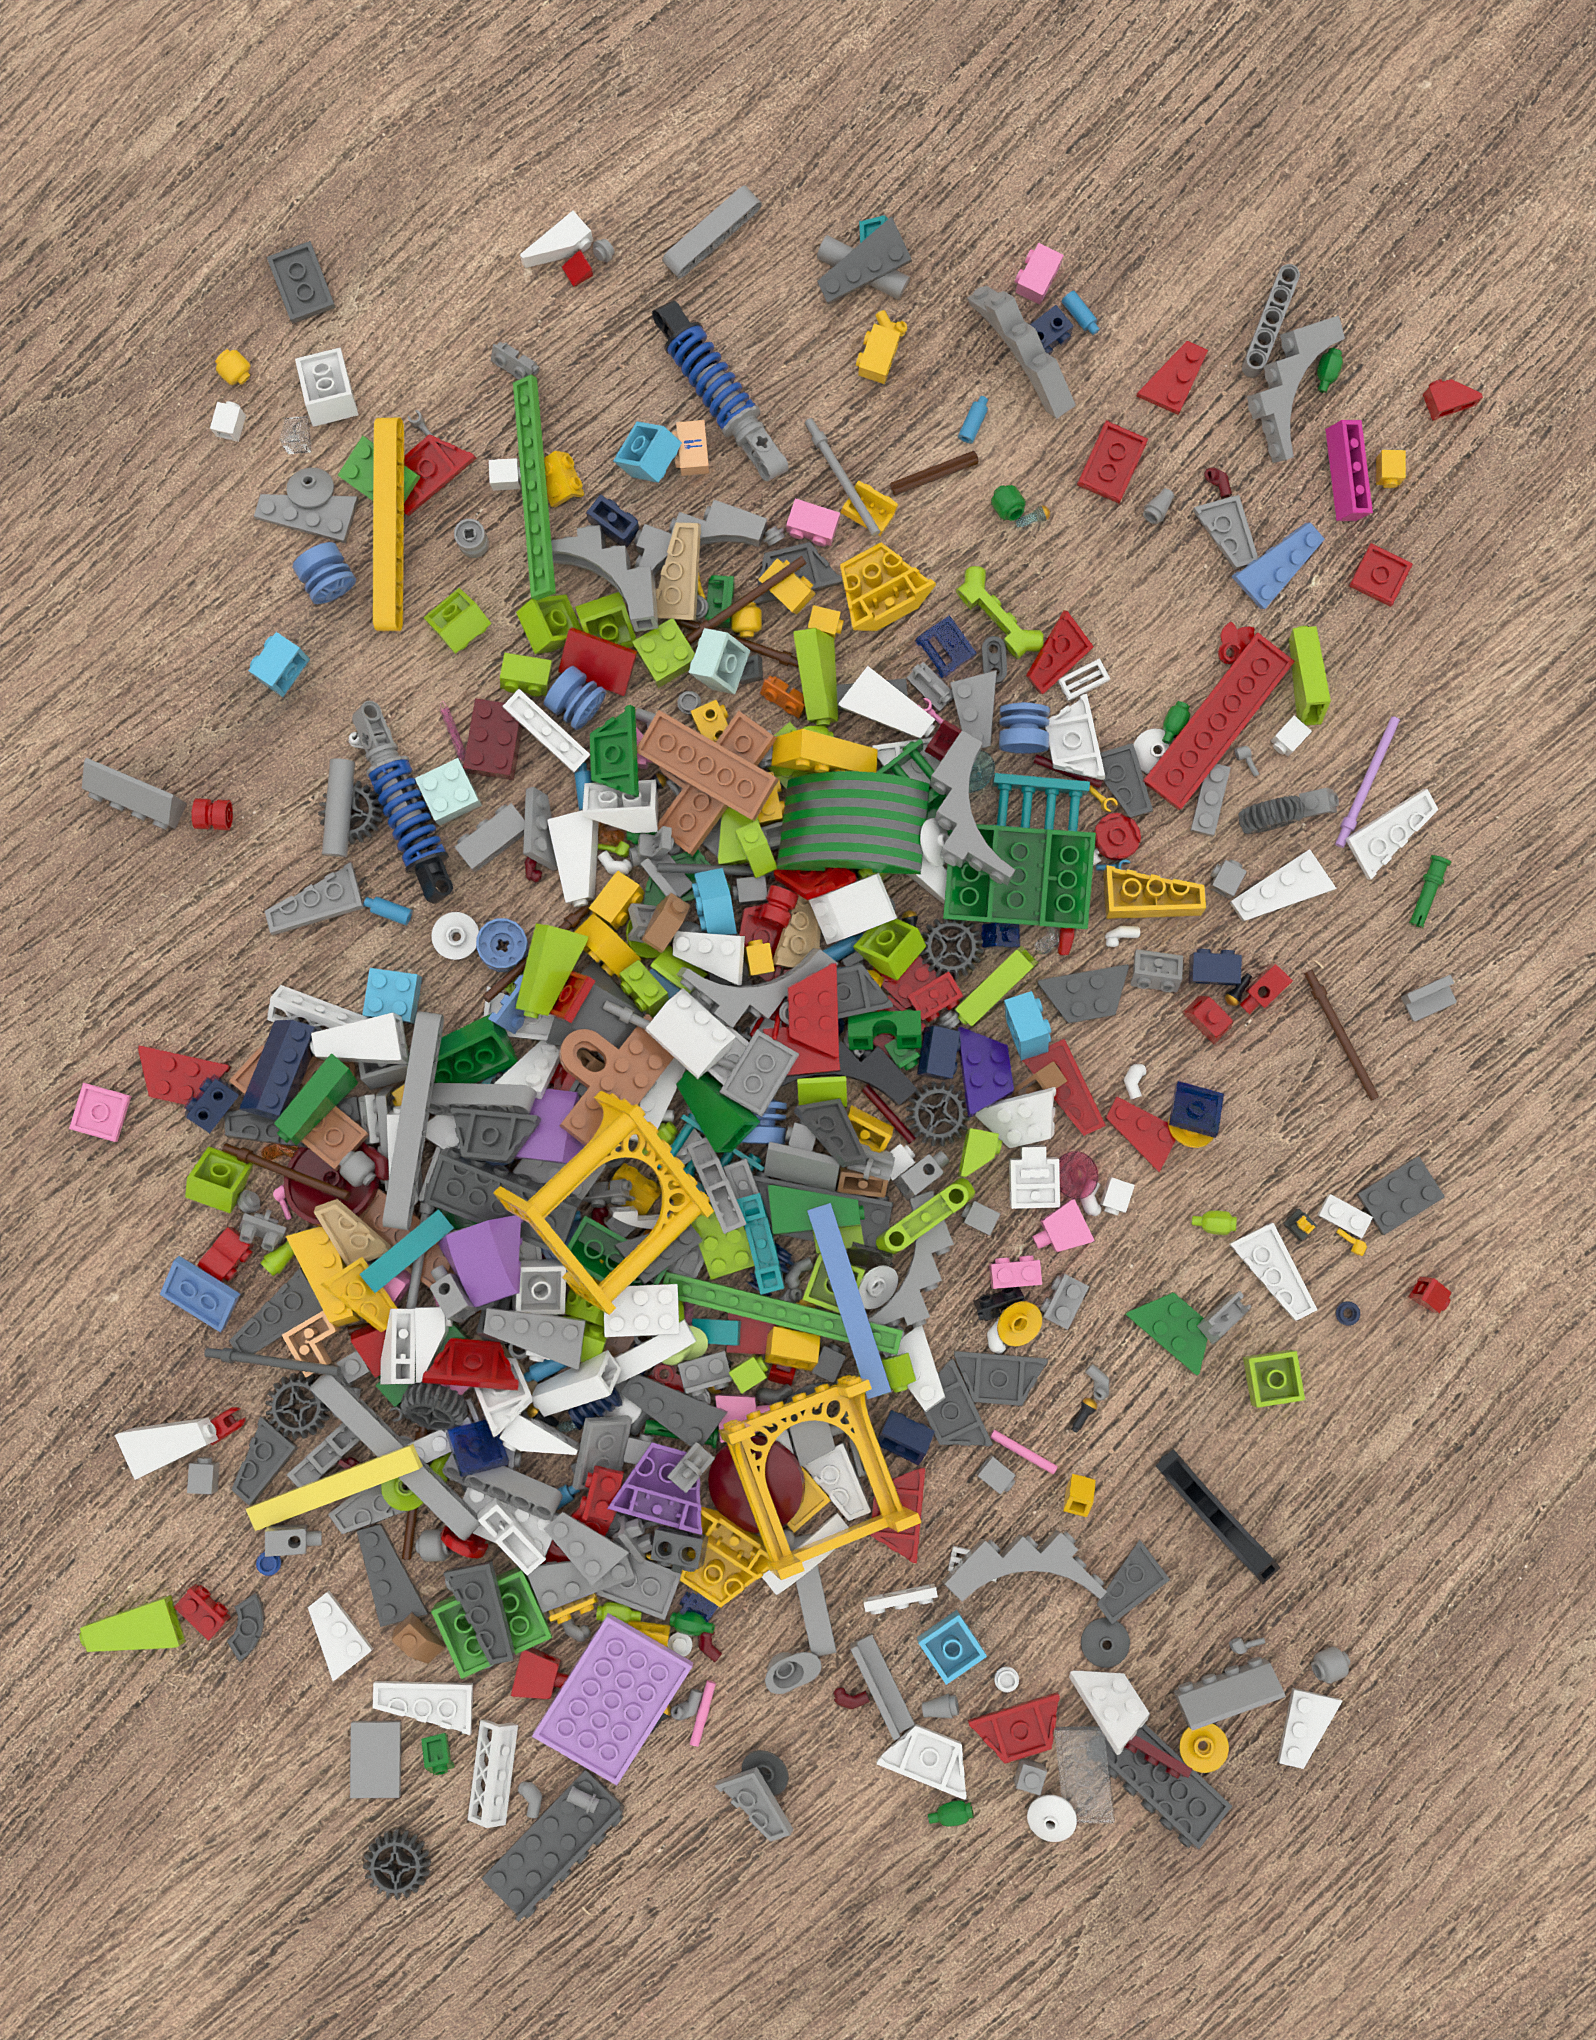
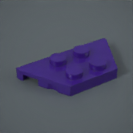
M958 1027L956 1031H960L959 1039L961 1040L959 1055L968 1117H972L980 1110L990 1107L999 1099H1004L1013 1093L1014 1086L1009 1051L1006 1044L963 1027Z

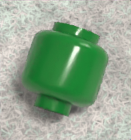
M1002 485L994 491L991 505L1002 520L1014 521L1023 515L1026 501L1016 486Z

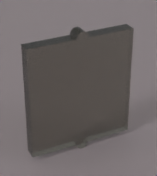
M853 1242L851 1249L847 1250L851 1264L869 1271L881 1265H887L892 1268L894 1256L892 1253Z

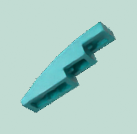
M438 1209L359 1275L371 1290L376 1293L453 1230L454 1227Z

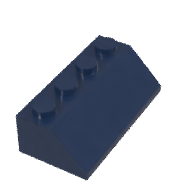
M295 1020L274 1021L240 1105V1110L275 1121L280 1117L297 1096L313 1056L310 1042L312 1041L311 1033L318 1032L314 1026Z

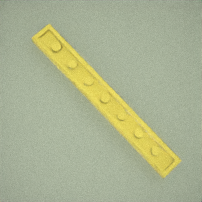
M411 1444L246 1508L254 1530L257 1531L419 1470L423 1465L414 1445Z

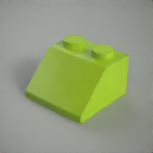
M460 588L423 617L455 654L465 649L472 639L484 633L491 624L478 605Z
M619 592L575 606L584 632L627 648L633 646L632 642L636 640V636L623 598Z
M566 594L548 596L540 600L532 598L516 612L535 654L553 652L564 647L568 630L571 627L583 631Z
M894 919L868 929L853 947L880 973L898 980L925 949L926 944L917 927L899 919Z
M668 946L650 965L653 970L657 971L680 990L684 988L690 995L695 989L693 988L690 991L680 983L682 979L676 975L681 967L688 968L705 979L708 978L706 970L673 956V948L671 946Z
M846 1076L797 1079L799 1106L840 1099L844 1108H847Z
M973 1128L966 1130L958 1177H967L995 1158V1154L1000 1153L1002 1140L998 1139V1133Z
M208 1146L187 1177L185 1197L231 1213L237 1204L240 1193L245 1188L253 1164L238 1161L235 1156Z

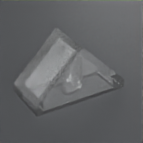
M308 416L285 418L280 435V443L288 454L312 452Z

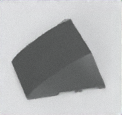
M594 960L581 973L594 979V985L572 1023L554 1017L547 1044L561 1045L570 1033L580 1029H588L598 1033L617 1049H620L637 1025L630 1022L627 1024L619 1020L620 1017L604 1010L603 1006L606 1001L622 1008L627 1007L633 1010L634 1014L644 1018L643 1012L638 1009Z

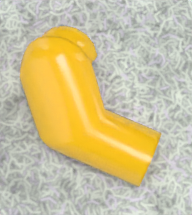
M885 310L875 315L880 326L901 332L900 337L905 335L907 324L904 321L891 322Z

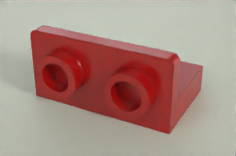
M948 971L907 995L915 1011H921V1021L926 1019L927 1022H930L940 1016L938 1011L944 1007L950 1010L959 1005V999L963 997V994Z
M596 1465L593 1473L588 1472L585 1487L589 1488L587 1496H582L579 1511H583L582 1519L587 1520L589 1516L612 1522L614 1510L607 1508L620 1490L624 1472Z
M195 1584L187 1590V1593L178 1601L174 1608L209 1641L231 1616L227 1614L228 1609L222 1603H216L210 1597V1592L204 1586Z

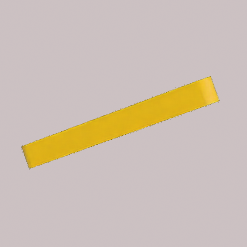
M401 417L376 418L374 421L373 625L376 631H401L403 627L404 423Z

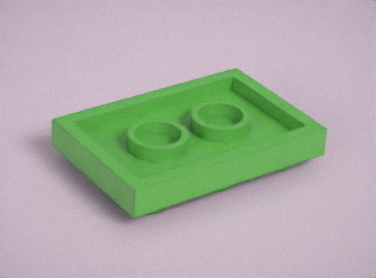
M362 435L338 476L372 501L374 443ZM405 465L404 502L421 477Z

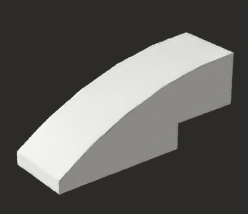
M496 1497L477 1513L478 1521L494 1537V1541L526 1575H529L546 1560V1557L532 1538Z

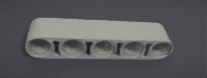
M746 185L740 187L669 249L662 259L663 263L678 279L683 278L752 218L761 208L762 202Z
M1286 264L1281 267L1270 290L1242 363V372L1247 377L1255 378L1259 376L1268 361L1300 276L1298 268L1292 264ZM1282 277H1289L1291 282H1286ZM1274 298H1281L1283 303L1276 302ZM1266 319H1273L1275 324L1268 323ZM1258 340L1266 341L1267 345H1261ZM1254 360L1258 362L1259 366L1255 367L1251 365L1250 361Z
M434 1083L429 1113L452 1116L451 1107L529 1115L537 1093L527 1085Z
M454 1448L442 1469L447 1478L492 1498L496 1497L499 1501L544 1520L553 1518L563 1498L558 1489L463 1448Z
M811 1533L794 1537L793 1550L808 1539ZM817 1564L797 1580L796 1585L811 1653L820 1657L837 1653Z

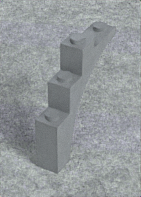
M987 285L976 289L967 298L970 306L991 324L1010 348L1030 379L1045 411L1057 419L1075 407V402L1057 360L1045 352L1036 329L1024 321L1015 298L1005 291L998 293Z
M1339 316L1281 334L1282 349L1285 352L1286 358L1264 365L1265 378L1269 385L1268 390L1247 396L1248 408L1253 420L1261 418L1262 429L1268 443V452L1273 463L1294 457L1290 436L1293 400L1299 382L1315 358L1329 346L1345 339Z
M714 500L712 506H707L704 520L679 512L677 519H672L669 532L644 524L642 531L638 530L634 540V544H637L638 553L643 554L638 556L635 568L650 566L655 576L662 569L663 565L665 566L668 555L667 550L676 522L701 524L700 546L718 542H737L760 547L768 526L767 518Z
M588 525L577 528V537L551 540L553 563L574 565L590 570L605 578L618 590L628 605L630 620L635 632L659 628L655 578L651 567L640 566L631 569L630 557L625 545L606 548L605 536L600 525Z
M962 730L932 774L930 785L937 793L947 795L937 810L935 820L938 821L937 823L943 829H951L953 831L943 845L940 856L949 865H957L960 868L965 861H968L969 865L975 870H983L990 875L993 881L1000 884L1004 883L1008 886L1013 878L1015 869L1001 860L987 845L977 829L970 807V773L980 754L983 742Z
M813 948L800 963L785 974L770 981L750 986L718 984L699 976L685 967H681L676 975L682 979L680 983L690 991L694 988L700 993L699 998L708 1005L713 1003L709 1012L724 1026L733 1028L748 1007L747 1011L757 1019L760 1017L769 1019L783 999V1002L788 1001V986L805 979L814 972L816 973L830 963H836V966L838 963L821 949Z
M933 1190L909 1199L912 1212L935 1196ZM944 1220L915 1240L913 1257L902 1284L883 1307L868 1317L869 1322L881 1325L886 1324V1326L892 1327L901 1323L899 1319L904 1317L906 1325L912 1324L913 1328L927 1323L925 1319L929 1318L930 1315L920 1289L924 1288L925 1292L939 1287L937 1283L942 1281L931 1253L936 1252L937 1256L950 1251L949 1246L954 1245Z
M1057 1530L1038 1550L1036 1548L1039 1545L1030 1536L1027 1535L1024 1538L1019 1534L1000 1555L998 1552L1001 1549L991 1539L986 1542L981 1538L941 1581L962 1602L976 1589L993 1579L1011 1573L1026 1571L1050 1572L1067 1577L1081 1584L1099 1599L1107 1593L1102 1587L1105 1583L1094 1573L1090 1576L1084 1570L1087 1565L1079 1557L1075 1556L1072 1558L1078 1551L1073 1545L1076 1542L1075 1539L1066 1531L1062 1534Z

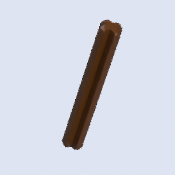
M971 451L891 482V492L896 496L978 464V456L975 451Z

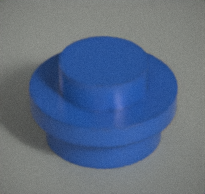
M265 1552L261 1553L256 1561L258 1571L265 1576L277 1573L281 1567L280 1556L265 1557Z

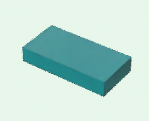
M692 1318V1326L701 1329L706 1334L708 1344L740 1345L741 1321Z

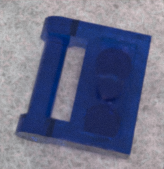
M950 615L914 640L918 646H922L937 667L941 679L948 676L977 654ZM933 636L952 661L948 665L944 663L930 643L929 639Z

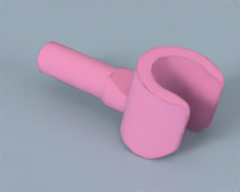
M923 698L924 702L929 705L927 709L923 710L941 725L944 720L932 709L931 701L928 698Z
M283 1184L274 1190L273 1196L280 1203L285 1218L288 1220L292 1216L285 1200Z

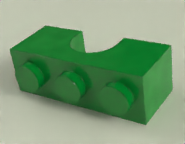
M882 1010L848 1016L849 1050L873 1049L874 1038L882 1033H889L896 1038L897 1049L922 1048L921 1011Z

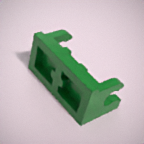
M711 575L708 581L707 593L709 608L705 615V620L712 619L733 604L734 576ZM731 617L717 627L730 629Z

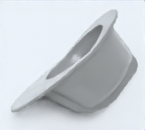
M781 1652L776 1654L770 1660L767 1667L766 1687L772 1693L784 1694L794 1688L807 1684L819 1675L821 1661L817 1655L811 1652L796 1654Z

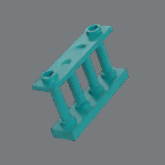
M995 773L992 787H997V790L1000 791L997 826H1006L1009 792L1012 789H1021L1023 802L1020 827L1030 828L1033 794H1035V791H1043L1047 795L1044 829L1054 830L1056 796H1059V793L1068 794V797L1071 798L1068 831H1077L1080 798L1088 794L1090 782Z
M691 1113L688 1116L682 1114L680 1117L686 1124L671 1145L672 1150L670 1153L673 1157H676L694 1128L704 1134ZM736 1148L731 1153L724 1152L719 1160L723 1168L736 1155L741 1159L747 1158L751 1171L756 1168L762 1172L764 1169L760 1165L761 1159L751 1153L746 1156ZM691 1159L683 1170L694 1178L696 1169ZM697 1182V1189L706 1194L702 1183Z

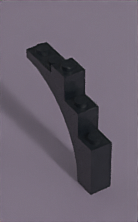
M842 1041L839 1043V1072L786 1076L780 1086L782 1087L797 1079L811 1076H846L847 1078L869 1084L885 1094L897 1106L901 1105L917 1090L913 1083L879 1046L875 1050H866L860 1056L863 1059L860 1062Z
M1174 1449L1161 1457L1155 1467L1164 1476L1168 1484L1263 1585L1280 1569L1277 1562L1220 1503Z

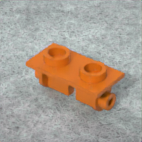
M769 676L767 680L765 679L760 694L766 700L775 703L788 714L794 715L799 719L805 708L803 694L795 688L790 693H787L786 690L789 688V685L776 676Z

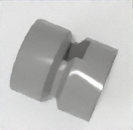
M464 519L456 525L454 537L461 552L469 558L483 556L489 548V539L480 522L474 519Z

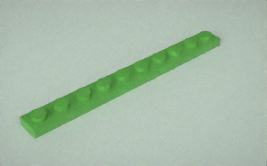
M529 375L513 382L530 592L531 598L540 600L555 594L556 590L537 378Z
M669 1271L665 1274L663 1285L677 1284L678 1300L850 1343L841 1314ZM869 1322L878 1350L897 1355L903 1330Z

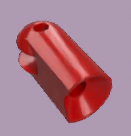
M231 1407L210 1420L216 1428V1435L218 1437V1440L211 1443V1445H215L245 1424L246 1417L236 1422L232 1416L241 1408Z

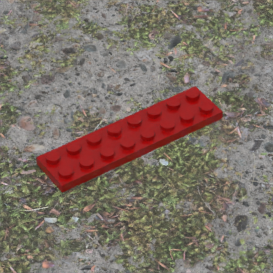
M1257 632L1152 767L1143 782L1176 809L1181 810L1295 661Z

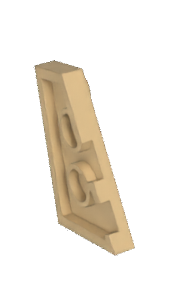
M338 1199L315 1207L314 1213L346 1266H349L361 1257L366 1262L377 1259L392 1248L391 1245Z

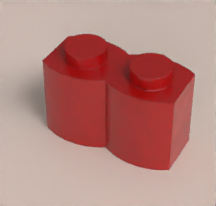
M227 1227L201 1258L197 1266L222 1283L225 1281L230 1282L238 1272L236 1268L239 1263H245L252 1256L253 1251L251 1249L254 1244L240 1241V1232L233 1227Z

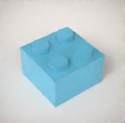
M636 421L613 462L633 478L659 483L660 479L664 477L670 462L677 455L682 442L664 426Z
M276 632L265 641L261 654L256 655L250 663L251 668L248 671L259 682L281 697H284L310 659L297 645Z
M723 868L695 873L696 883L692 884V889L696 899L695 907L701 931L706 930L710 934H737L731 895Z
M370 968L362 1015L373 1018L395 1013L402 1017L403 1023L415 1024L422 977L418 974Z
M1030 991L1004 1000L1005 1020L1021 1061L1049 1052L1048 1043L1051 1042L1049 1034L1051 1033V1028L1048 1020H1043L1041 1013L1043 1008L1040 999H1035L1033 992Z
M955 1610L917 1637L919 1645L946 1685L987 1657L985 1650L958 1610Z

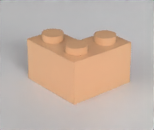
M321 1311L284 1333L282 1337L295 1360L331 1365L333 1362L325 1350L322 1341L341 1331L342 1328L329 1323L324 1311ZM302 1371L305 1377H309L315 1374L312 1372Z

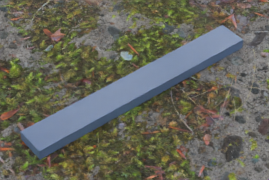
M831 1203L807 1210L861 1378L868 1379L872 1388L866 1391L867 1398L871 1399L889 1393L891 1389Z

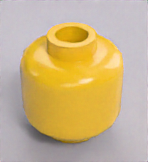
M226 349L215 360L217 364L216 372L229 385L237 383L242 385L251 376L248 373L251 368L250 362L237 350L230 351Z
M751 602L731 616L732 630L740 633L741 638L754 637V633L762 629V611L756 606V603Z

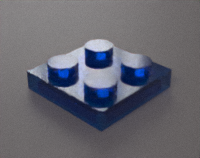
M1177 1081L1174 1089L1169 1125L1216 1138L1219 1132L1224 1094Z
M487 1420L447 1429L446 1436L460 1477L508 1465L509 1459L503 1442L500 1439V1433L493 1437Z

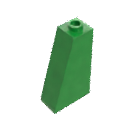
M331 1053L274 1124L279 1129L276 1134L286 1143L291 1140L297 1146L358 1084L350 1069Z
M687 1070L676 1083L714 1152L731 1153L760 1123L759 1119L750 1110L721 1094L720 1090L723 1085L708 1071L697 1079Z
M768 1185L774 1236L814 1231L807 1210L831 1203L839 1228L860 1226V1220H865L863 1205H858V1200Z

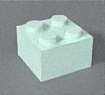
M704 628L702 636L698 641L695 656L691 661L689 673L712 690L735 694L750 650L727 632Z
M459 758L415 778L428 808L439 826L482 806Z

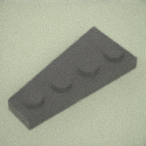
M892 216L817 281L827 304L912 262Z
M242 1110L228 1111L224 1114L225 1136L229 1138L308 1148L302 1142H299L296 1146L291 1140L288 1143L282 1140L276 1134L279 1129L274 1124L275 1120Z
M642 1374L631 1377L620 1392L690 1447L695 1442L703 1446L728 1412L705 1401L686 1395L684 1392L665 1386V1384Z
M383 1524L357 1530L380 1627L401 1622L411 1612L417 1617L427 1615L429 1611L426 1605L423 1604L416 1586L413 1585L407 1574L408 1571L397 1555V1550Z

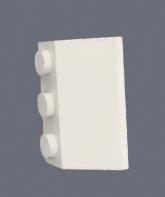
M684 988L665 1003L645 1029L648 1034L697 1079L731 1050L736 1038L732 1032Z

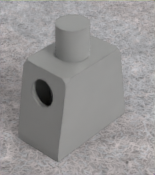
M942 1151L933 1157L928 1154L893 1180V1183L905 1199L909 1200L944 1174L941 1168L949 1163V1159ZM923 1168L927 1170L928 1175L924 1173Z
M444 1265L438 1266L431 1271L436 1282L430 1286V1289L448 1320L462 1323L480 1310L474 1307L457 1276L452 1273L448 1274Z
M821 1411L812 1412V1413H813L814 1415H817V1414H820ZM792 1415L791 1420L796 1421L797 1415ZM816 1420L797 1423L787 1429L794 1456L800 1466H804L835 1449L833 1436L845 1433L833 1424Z
M307 1524L271 1525L265 1530V1557L306 1554L307 1546H322V1531H307ZM298 1536L300 1542L294 1543L290 1537Z

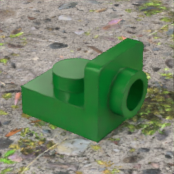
M896 1038L884 1045L894 1064L900 1070L904 1068L908 1071L918 1065L917 1060L920 1058V1054L914 1048L897 1049Z
M446 1733L421 1739L424 1767L427 1771L433 1773V1775H443L448 1772V1769L454 1768V1762L450 1759L448 1735Z

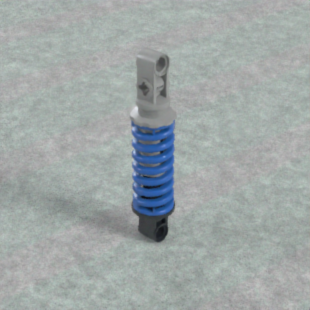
M675 300L652 311L654 323L668 340L664 350L672 356L676 365L681 367V372L685 377H688L690 385L695 387L696 394L702 397V402L705 407L709 408L712 417L717 418V424L721 428L725 437H735L736 444L743 448L764 481L768 482L788 471V462L785 456L778 450L771 437L765 431L764 424L757 419L761 412L760 408L749 399L748 393H740L742 384L740 382L733 383L735 374L733 372L726 373L728 364L720 362L721 354L713 352L714 344L712 342H705L707 334L703 330L702 324L700 322L690 323Z
M366 701L352 715L353 724L359 734L360 742L366 751L365 757L372 766L367 770L366 775L371 780L374 791L380 794L378 801L384 806V815L389 817V827L394 829L392 833L393 838L399 841L397 844L398 850L404 852L402 860L406 867V873H415L425 899L430 903L437 904L453 891L452 881L443 863L449 858L448 852L445 851L442 844L436 846L437 849L433 850V846L439 844L441 838L439 836L428 838L429 834L436 831V826L434 824L423 825V823L431 819V814L422 813L427 804L425 801H417L422 793L419 789H412L417 784L415 778L407 777L412 772L409 757L399 756L398 746L392 739L391 731L385 722L380 706L373 701Z

